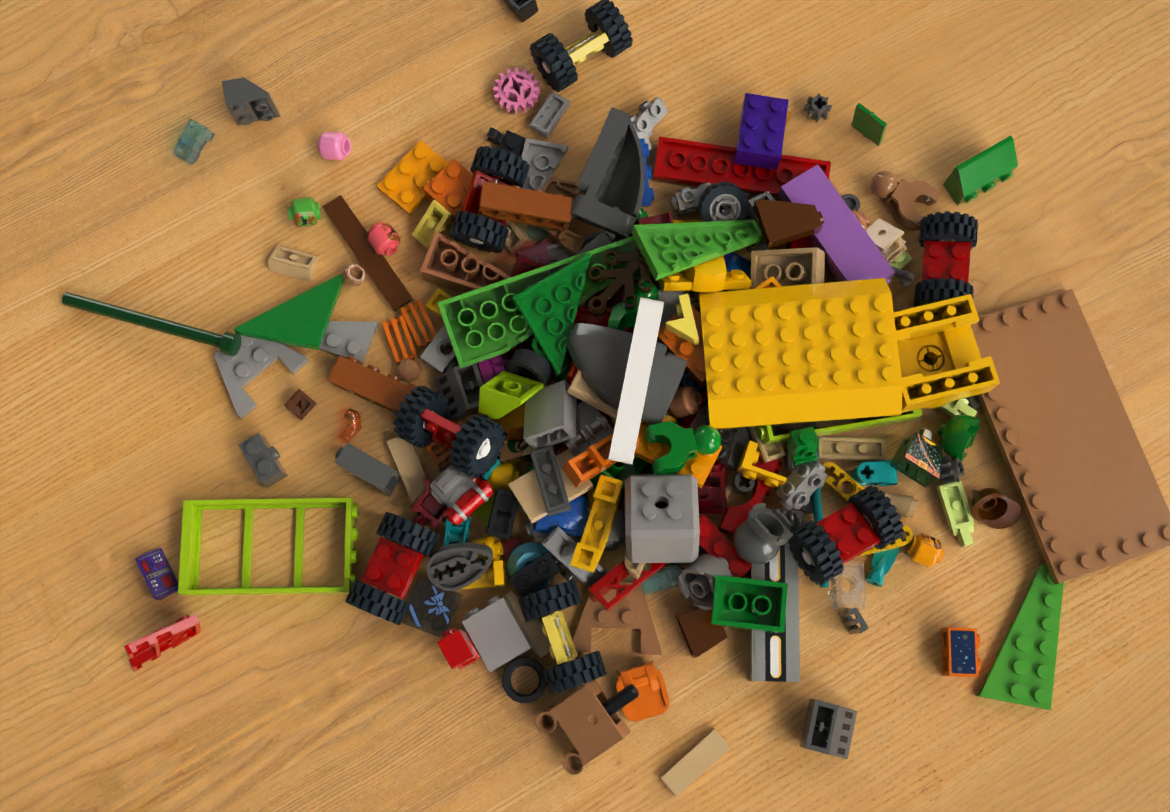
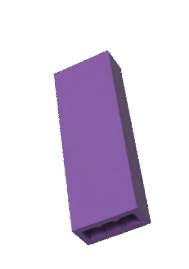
M818 164L780 187L778 197L781 201L815 205L817 212H821L824 224H822L820 232L807 236L814 248L817 247L825 252V263L838 282L885 278L888 285L892 282L890 279L895 271Z

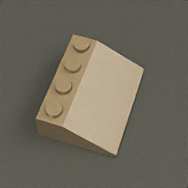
M817 247L751 251L750 289L756 288L772 276L782 287L824 283L825 252Z

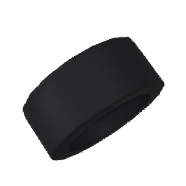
M528 349L516 350L506 367L509 373L543 383L544 387L553 373L552 366L544 357Z
M529 657L517 658L511 661L505 668L502 676V686L506 695L519 703H531L540 698L547 686L542 672L545 670L543 665ZM520 666L532 667L539 676L538 687L530 694L523 695L517 693L511 685L512 673Z

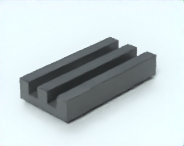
M857 608L846 609L839 613L840 618L846 617L847 619L843 622L845 626L851 625L852 628L848 630L850 634L862 633L868 629V625Z

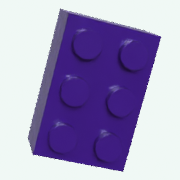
M745 93L741 109L734 164L777 170L782 156L788 99Z

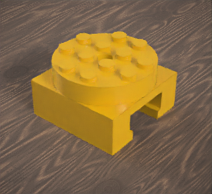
M971 294L894 312L903 385L902 413L921 408L941 407L954 400L990 392L1000 384L992 357L981 358L971 328V324L979 322ZM924 357L931 359L933 365L926 364L923 361Z

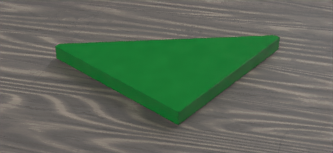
M590 253L512 297L557 375L561 373L568 338L572 331L591 259Z
M342 274L235 327V333L242 336L319 350L344 284Z

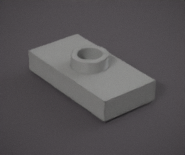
M551 91L529 124V128L548 138L570 106V101Z

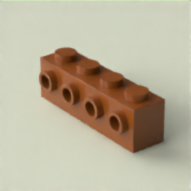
M494 181L483 182L477 215L566 231L570 222L572 198L560 193H544L538 189H522L516 185H500Z
M339 356L327 379L331 385L395 414L401 408L399 406L400 403H404V397L407 394L411 395V390L414 388L417 390L418 387L412 383H409L408 386L400 383L401 379L392 374H388V376L382 375L380 370L374 366L368 365L364 367L359 364V360L351 356H347V358Z

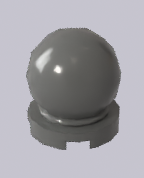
M764 503L753 506L748 513L747 519L737 527L733 536L734 548L737 554L750 564L768 563L777 555L780 546L785 545L793 536V533H790L789 528L792 525L788 518L776 508L774 511L764 508L766 505Z

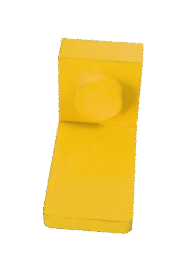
M749 441L744 447L737 471L741 472L745 478L765 481L764 484L770 487L777 488L785 484L786 477L752 466V464H756L760 452L756 451L758 443Z
M503 560L493 561V566L488 567L482 576L460 590L506 586Z

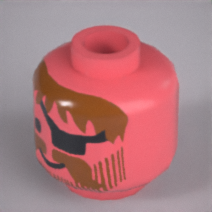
M382 222L373 225L369 229L367 237L369 244L378 255L391 256L395 254L401 241L392 225Z

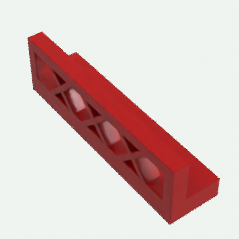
M623 560L589 587L588 596L594 603L598 601L606 611H609L667 563H657L656 565L652 563L651 569L642 571L641 577L638 580L634 578V582L628 586L619 585L622 580L630 575L625 568ZM611 589H616V597L610 602H607L602 597Z

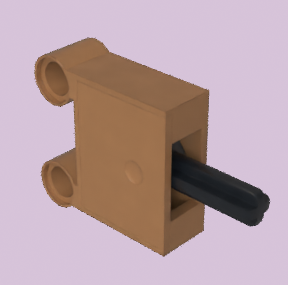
M592 680L558 705H551L536 716L535 724L542 733H550L558 726L562 727L575 746L564 757L563 767L569 774L577 775L593 759L617 744L631 732L617 711L639 696L637 687L629 684L608 699L598 682ZM547 715L552 718L553 724L548 721ZM574 756L580 760L581 764L575 761Z

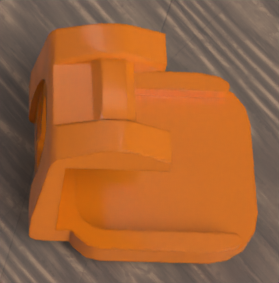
M653 660L630 669L624 668L616 671L618 677L616 684L617 693L629 684L637 687L639 696L622 708L628 720L633 722L640 721L666 712L670 705L663 676L655 668Z

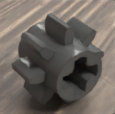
M820 93L814 98L809 96L808 104H805L803 109L808 111L807 119L811 118L816 123L821 118L826 120L829 115L828 112L832 108L831 105H828V97L820 96Z
M950 455L940 457V463L936 464L939 467L937 470L940 471L939 480H944L945 484L956 481L960 482L959 476L964 475L962 461Z

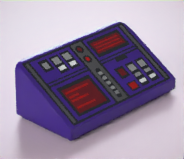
M162 548L135 558L155 600L161 601L178 591L179 583Z

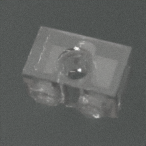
M849 561L843 565V572L831 579L828 602L832 604V609L835 610L865 609L864 562ZM842 579H846L850 583L848 592L844 591L840 586Z

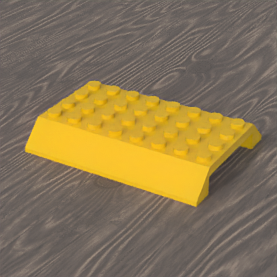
M885 278L698 294L708 395L709 425L712 427L725 429L901 415L902 376L892 295Z

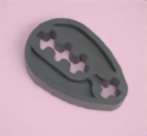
M462 542L442 546L432 553L428 561V578L436 587L445 591H456L464 588L485 573L492 563L493 551L489 546L478 543ZM481 553L482 556L487 555L486 560L477 558L478 554ZM457 561H459L461 564L465 563L464 568H462L460 565L456 566ZM447 565L455 567L453 572L450 569L445 570ZM437 568L439 571H444L442 576L440 573H435Z

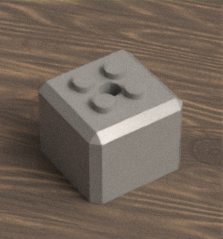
M692 474L630 475L625 479L626 558L631 563L694 562L698 558L700 536L697 478ZM655 504H668V507L659 509Z

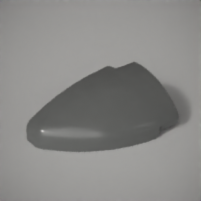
M612 107L580 178L577 190L584 194H577L571 207V215L584 223L628 238L642 205L645 187V165L642 147L629 116L625 112Z
M576 323L567 342L571 358L577 370L581 371L582 378L602 401L618 411L633 334L599 325ZM656 342L641 421L650 425L663 421L687 365V360L669 352L666 353L667 346Z

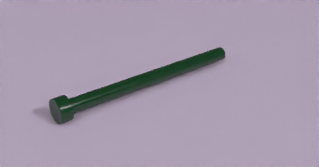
M66 292L62 297L63 305L218 347L222 354L235 356L241 346V336L239 334L225 332L222 335Z

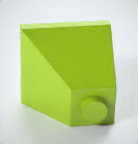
M503 371L480 387L478 412L492 419H500L544 388V384Z

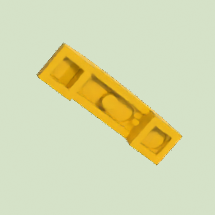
M600 475L593 496L595 500L580 543L577 542L570 566L592 573L595 571L616 517L624 484L623 481Z

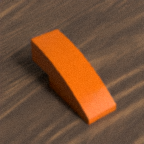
M613 434L567 461L562 468L575 488L616 463V461L608 460Z

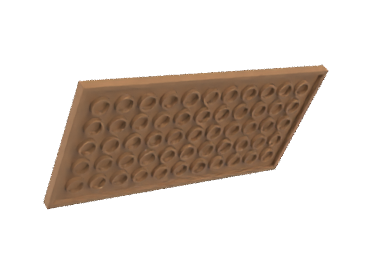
M1073 289L979 317V322L971 324V328L981 358L992 357L1000 384L990 392L977 396L1054 584H1059L1170 546V511Z

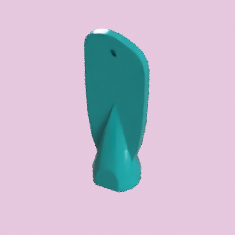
M900 548L874 553L871 571L867 574L865 581L876 587H882L884 576L892 567Z

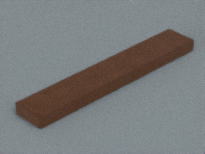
M340 195L322 206L394 312L413 301L412 296L384 256L376 254L367 239L368 233L343 197Z

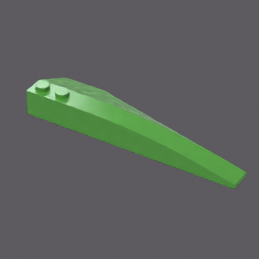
M631 236L437 302L460 368L504 354L533 335L515 304L513 296L590 253L591 259L579 304H581L615 280L605 279L599 282H592L588 276L589 269L594 266L599 267L601 270L626 268L631 262L617 263L614 266L606 265L604 254L608 250H613L617 254L633 252L638 247L634 237ZM609 256V257L607 258V260L611 261V260H613L615 257H614V256ZM594 272L591 276L597 277L600 273Z

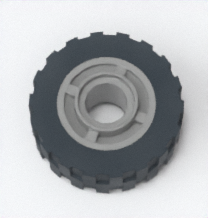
M720 181L716 184L713 183L700 196L698 207L703 222L746 220L749 215L750 204L748 203L747 196L739 186L731 182ZM723 203H728V209L724 212H720V205Z

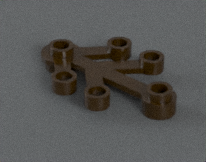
M636 247L630 253L617 254L613 250L605 252L604 261L606 265L614 266L617 263L631 262L626 268L601 270L599 267L594 266L589 269L588 276L592 282L615 279L600 296H595L589 300L588 309L592 316H603L607 311L606 303L623 285L625 287L624 307L628 310L636 308L637 298L634 295L633 274L639 268L641 273V279L638 282L639 290L642 293L651 292L653 284L650 279L649 267L645 259L640 257L642 253L639 247ZM609 256H614V257H615V258H614L613 260H611V261L607 260V258H608ZM594 272L600 273L597 277L591 276ZM643 283L650 284L647 288L641 286ZM632 299L634 303L629 305L626 301ZM596 302L601 303L599 307L593 306V304Z

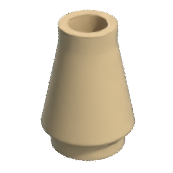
M886 492L885 497L888 496L891 499L890 503L895 505L898 514L905 518L907 516L913 518L919 502L913 499L914 496Z

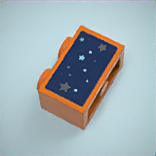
M941 628L942 675L978 677V672L981 671V660L978 658L977 648L980 647V636L977 634V628Z

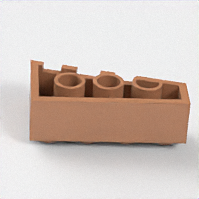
M437 231L434 233L420 270L424 280L464 293L510 278L506 273L482 261L478 256L464 250L457 243L446 239Z

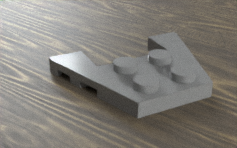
M240 335L241 346L235 356L222 354L220 350L214 354L237 415L241 419L258 406L243 390L244 387L278 358L281 359L293 374L304 367L309 360L304 355L281 343Z

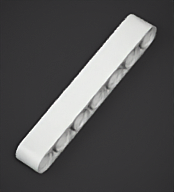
M640 298L608 458L611 461L631 465L633 463L664 306L662 301Z

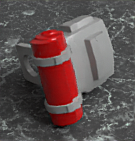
M452 465L430 484L433 497L442 506L447 505L449 508L445 512L448 521L457 526L467 520V517L481 504L487 502L488 498L494 494L492 486L487 481L481 480L475 483L473 477Z

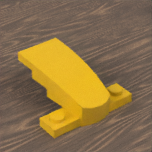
M673 220V223L703 222V220ZM723 256L682 271L683 273L677 272L657 280L663 291L709 293L723 290L750 289L751 280L744 271L733 269L731 272H726Z

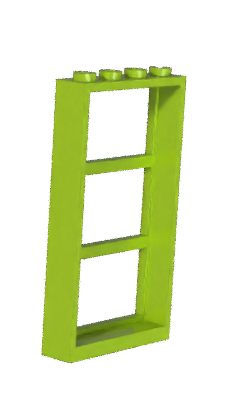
M353 498L183 500L178 595L349 593L354 581L357 580V574H354V564L358 563V551L354 550L355 541H358L359 537L358 527H355V518L359 517V504H356ZM305 508H346L344 586L302 587ZM245 509L241 588H199L203 510ZM254 509H296L293 587H251Z

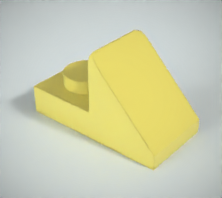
M433 200L412 235L428 249L435 231L441 234L443 230L451 229V213L436 200Z
M688 294L680 295L679 304H676L678 318L681 319L666 322V329L693 345H699V337Z

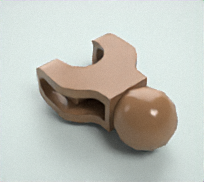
M889 171L876 173L870 183L871 192L876 197L881 199L887 198L885 203L891 207L894 220L911 231L920 230V221L923 218L915 210L914 202H920L928 206L935 204L940 197L939 191L927 182H907L903 179L898 182L897 177Z

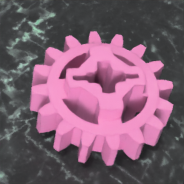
M515 67L514 72H511L508 68L506 75L500 73V80L495 79L496 87H493L495 102H499V108L502 109L506 106L507 113L513 109L515 114H518V111L521 109L526 113V107L533 109V102H538V95L540 94L538 80H534V74L530 73L527 75L525 68L522 72H519L518 67Z

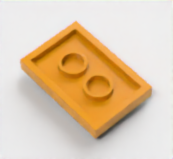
M420 140L377 185V189L410 216L426 199L423 188L449 163Z

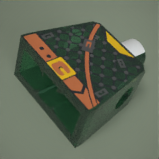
M921 429L902 441L890 466L926 488L940 480L943 450L941 446L931 441V431Z

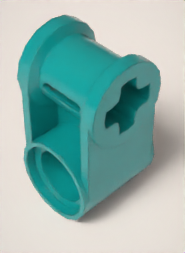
M896 461L863 462L852 470L851 477L861 486L897 485ZM862 470H863V473H867V477H866L865 475L861 474V471H862Z
M471 518L463 521L458 526L446 519L443 546L454 543H467L471 530Z

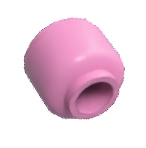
M324 132L317 141V150L326 160L341 161L350 154L351 142L342 132Z

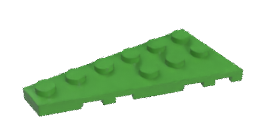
M755 220L633 225L631 231L655 281L758 243L763 237Z
M1038 565L1027 589L1028 592L1017 610L1018 613L1014 622L1011 623L996 654V660L986 675L987 679L977 694L978 697L1051 710L1064 582L1054 584L1047 565Z

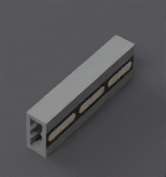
M788 542L780 546L777 555L768 563L750 564L752 568L748 571V579L788 583L784 633L748 630L749 681L800 682L798 561L794 559V554L789 548L791 545Z

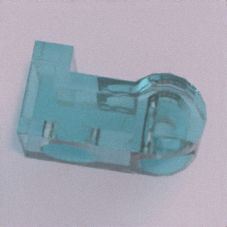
M190 119L174 148V156L188 164H194L198 160L200 152L207 141L211 142L215 134L204 125Z
M670 565L664 571L653 574L642 583L644 595L646 596L679 585L678 578L682 574V569L677 565Z

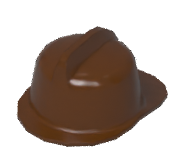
M984 488L980 491H973L974 497L972 499L971 514L977 521L995 529H1004L1015 524L1021 517L1022 510L1020 505L1013 499L1001 494L997 489Z

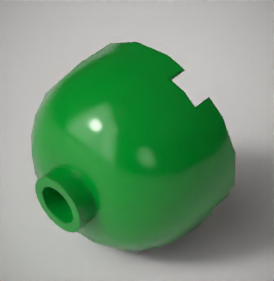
M961 414L951 417L947 423L942 422L938 435H941L940 444L943 451L947 455L963 461L967 456V453L964 451L969 447L971 448L980 426L978 423L981 419Z

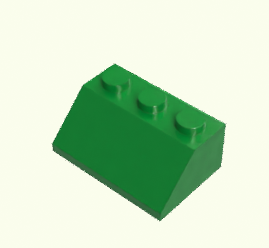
M1010 135L955 167L943 185L957 205L964 201L966 203L973 201L981 191L987 193L996 186L995 183L1000 180L1004 183L1014 176L1012 172L1018 167L1012 136Z

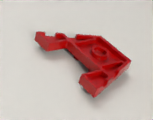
M196 614L191 617L186 615L178 619L173 625L162 627L148 636L125 645L124 648L130 658L129 662L134 672L142 668L141 664L150 659L154 661L159 658L161 652L171 647L175 648L201 633L200 621Z

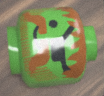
M312 197L295 198L291 202L292 207H287L289 220H294V224L297 227L314 226L317 224V220L321 219L319 203L315 202Z

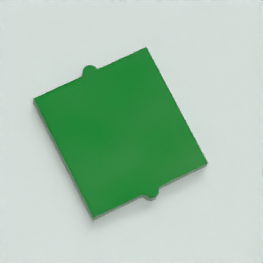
M858 103L851 126L879 146L882 143L887 123L877 117L874 112L869 111L862 104Z

